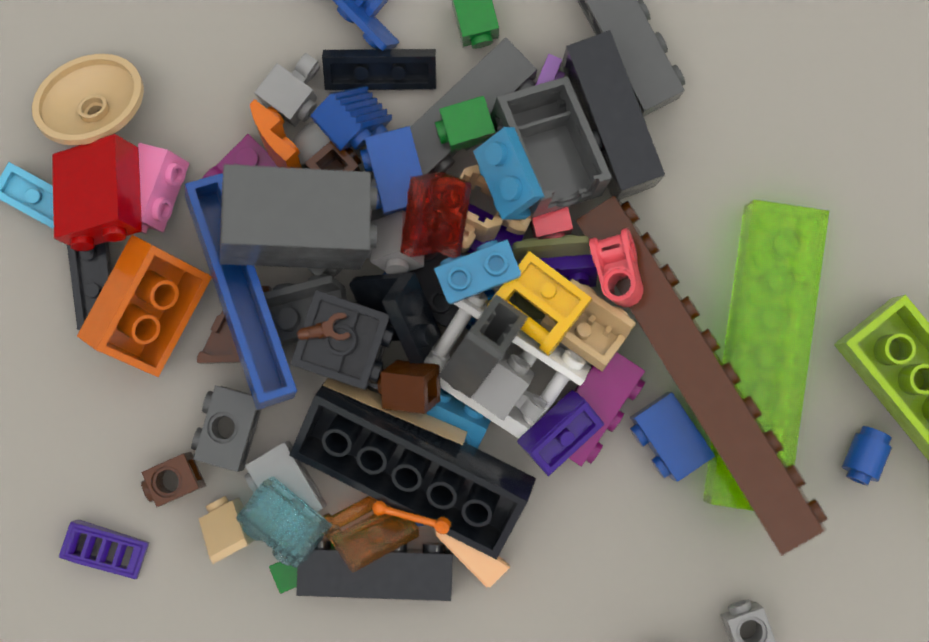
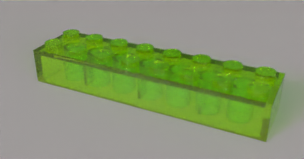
M753 199L744 206L722 363L724 365L729 361L742 380L736 384L744 398L751 395L763 414L757 419L765 432L770 429L775 432L784 447V450L779 452L785 464L789 466L793 463L795 465L829 210ZM711 442L710 449L715 454V457L708 461L703 501L712 505L754 511Z

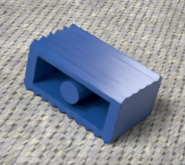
M366 86L329 94L310 115L312 120L339 151L351 147L355 150L360 149L366 144L365 137L388 132L386 125L392 120V114H387V109H382V103H377V98H373V92H368V87Z

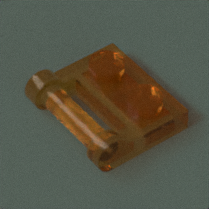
M367 496L333 515L327 513L317 519L321 531L327 539H330L352 573L419 537V527L410 520L388 514L382 516L373 514L342 531L341 527L372 511L373 504L379 500L371 496Z

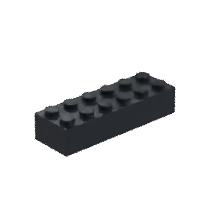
M323 385L313 398L289 456L379 501H383L395 509L435 520L440 517L448 518L451 522V527L446 535L494 559L498 558L523 512L536 480L535 477L465 442L463 445Z

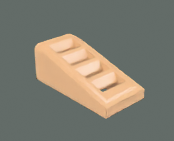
M435 531V535L486 588H490L510 568L509 563L499 556L497 559H494L446 534H439Z

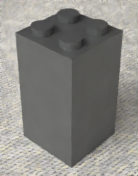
M224 164L219 264L360 270L365 259L371 258L372 248H376L377 225L370 224L372 210H376L377 186H371V172Z

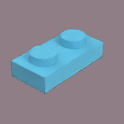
M8 162L0 176V200L54 229L53 185Z

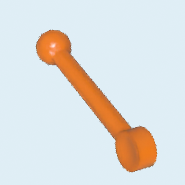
M376 501L372 506V511L377 516L388 514L434 527L435 531L439 534L448 533L451 527L450 520L445 517H440L437 520L388 507L383 501Z

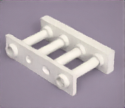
M484 292L454 303L459 307L458 311L437 345L432 348L423 363L440 364L441 373L450 360L449 352L471 317L473 316L478 319L490 302L487 300L488 298ZM521 329L512 341L524 349L520 357L527 361L530 367L538 358L556 370V373L540 395L548 404L539 419L549 411L569 380L581 386L591 366L586 364L585 359L572 350H564L560 346H557L548 356L539 349L540 344ZM440 378V388L518 439L535 424L515 406L503 421L474 401L472 397L469 398L460 391L453 389L445 380Z

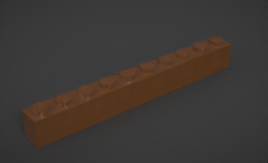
M613 195L578 218L576 222L584 235L589 237V239L596 237L598 240L621 234L622 229H629L635 244L637 264L643 284L641 300L629 308L779 553L783 556L825 532L827 529L823 522L828 520V517L816 498L811 501L807 499L801 489L802 486L806 485V482L794 463L789 466L785 464L779 452L784 450L782 443L772 429L765 432L757 419L763 415L751 395L743 397L736 385L742 381L729 361L723 365L715 352L721 347L709 328L704 331L701 330L695 318L700 316L699 311L689 296L681 298L675 288L680 281L668 263L663 267L654 254L660 250L648 232L642 235L635 223L640 218L629 201L622 203ZM628 278L619 280L615 285L621 295L626 294L630 289L631 284Z

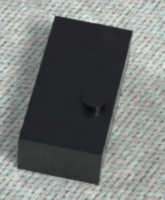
M609 30L566 46L561 65L565 76L569 77L612 176L607 186L611 197L614 195L621 200L655 187L665 176V172L611 31Z

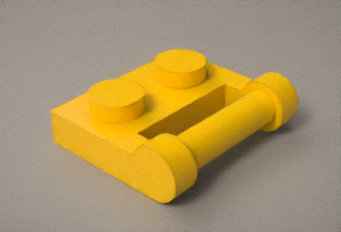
M529 251L518 265L521 271L520 278L503 284L496 294L524 313L509 301L516 292L557 323L549 332L528 316L521 328L523 332L540 344L539 349L549 356L591 303L592 298Z

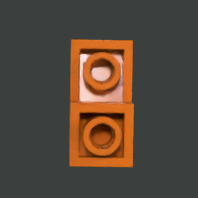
M254 99L250 103L251 113L269 156L278 167L302 168L298 157L300 154L299 149L286 137L283 128L285 123L283 117L273 107L265 108Z

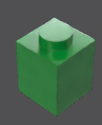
M452 0L463 47L471 45L473 49L483 48L491 45L494 42L493 39L499 38V25L492 0Z
M484 96L439 109L441 120L435 122V127L440 143H448L451 153L482 144L495 134Z

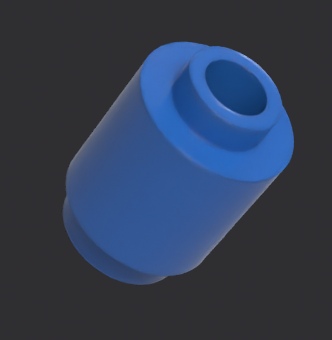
M862 426L860 433H855L842 468L848 471L846 477L866 486L869 485L870 480L879 482L892 449L889 445L892 437L880 430Z

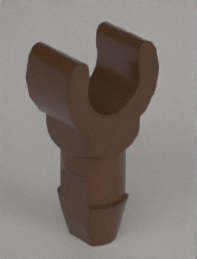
M336 313L328 321L316 323L315 326L301 328L297 331L298 339L308 340L332 337L338 341H345L351 337V334H337L334 330V324L337 320L346 319L347 315L345 313Z

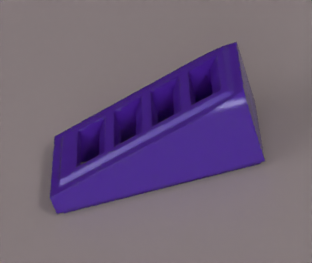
M78 519L71 521L59 558L128 578L138 579L150 542ZM83 533L87 534V537L81 552L77 550V547L81 535ZM101 538L103 540L97 557L91 555L96 539ZM112 542H116L118 546L111 562L107 560ZM127 546L134 547L127 567L121 565Z

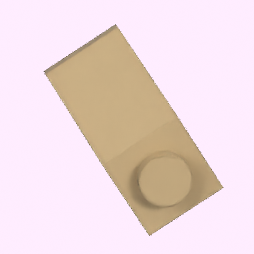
M224 496L205 506L208 514L199 518L207 552L212 564L260 538L240 498L229 502L227 497Z

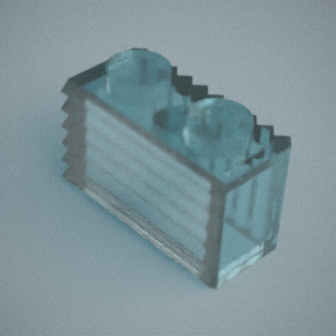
M274 476L260 484L236 517L237 521L243 524V530L249 537L265 542L267 546L273 549L272 554L279 562L295 568L310 557L333 526Z

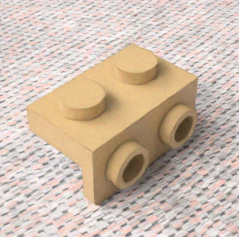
M571 279L570 282L589 295L592 301L560 343L600 371H603L625 342L636 323L629 318L623 309L612 306L597 296L591 287ZM547 315L540 323L549 332L557 324Z

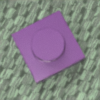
M548 54L536 85L565 76L564 72L559 71L562 63L561 58Z

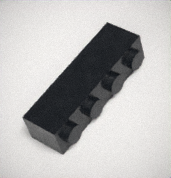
M309 539L308 545H302L298 549L296 596L451 601L453 553L450 550H445L443 543H423L422 549H407V542L388 541L385 542L384 548L369 547V541L348 540L346 547L331 546V540Z

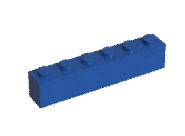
M223 173L185 183V199L256 409L259 410L293 399L297 389L255 266L219 264Z

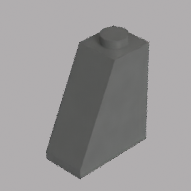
M496 294L438 376L445 380L453 389L471 398L505 354L528 316Z

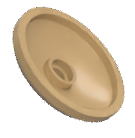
M91 54L76 58L54 70L37 89L32 102L34 122L41 133L54 142L64 145L93 143L100 138L117 133L129 123L141 105L144 94L143 81L135 66L117 55Z

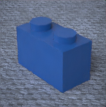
M410 126L365 137L367 149L360 150L365 171H373L376 180V210L383 208L384 214L387 216L401 210L407 213L430 207Z
M673 392L665 393L630 417L635 424L630 428L632 434L642 447L647 444L656 456L651 461L664 479L670 476L672 480L678 482L715 457V454Z

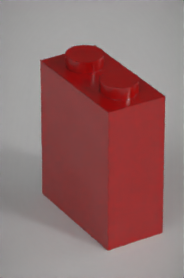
M112 134L100 138L93 143L79 145L52 154L54 239L69 245L75 251H89L94 248V245L108 241H123L128 235L142 232L139 149L137 146L117 134Z

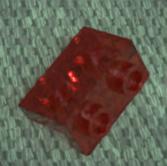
M444 172L411 177L407 193L408 201L402 229L400 253L411 258L435 252L451 258L460 257L471 193V183L469 181Z

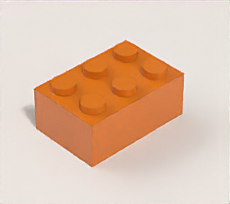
M132 234L77 337L101 353L159 377L212 276Z

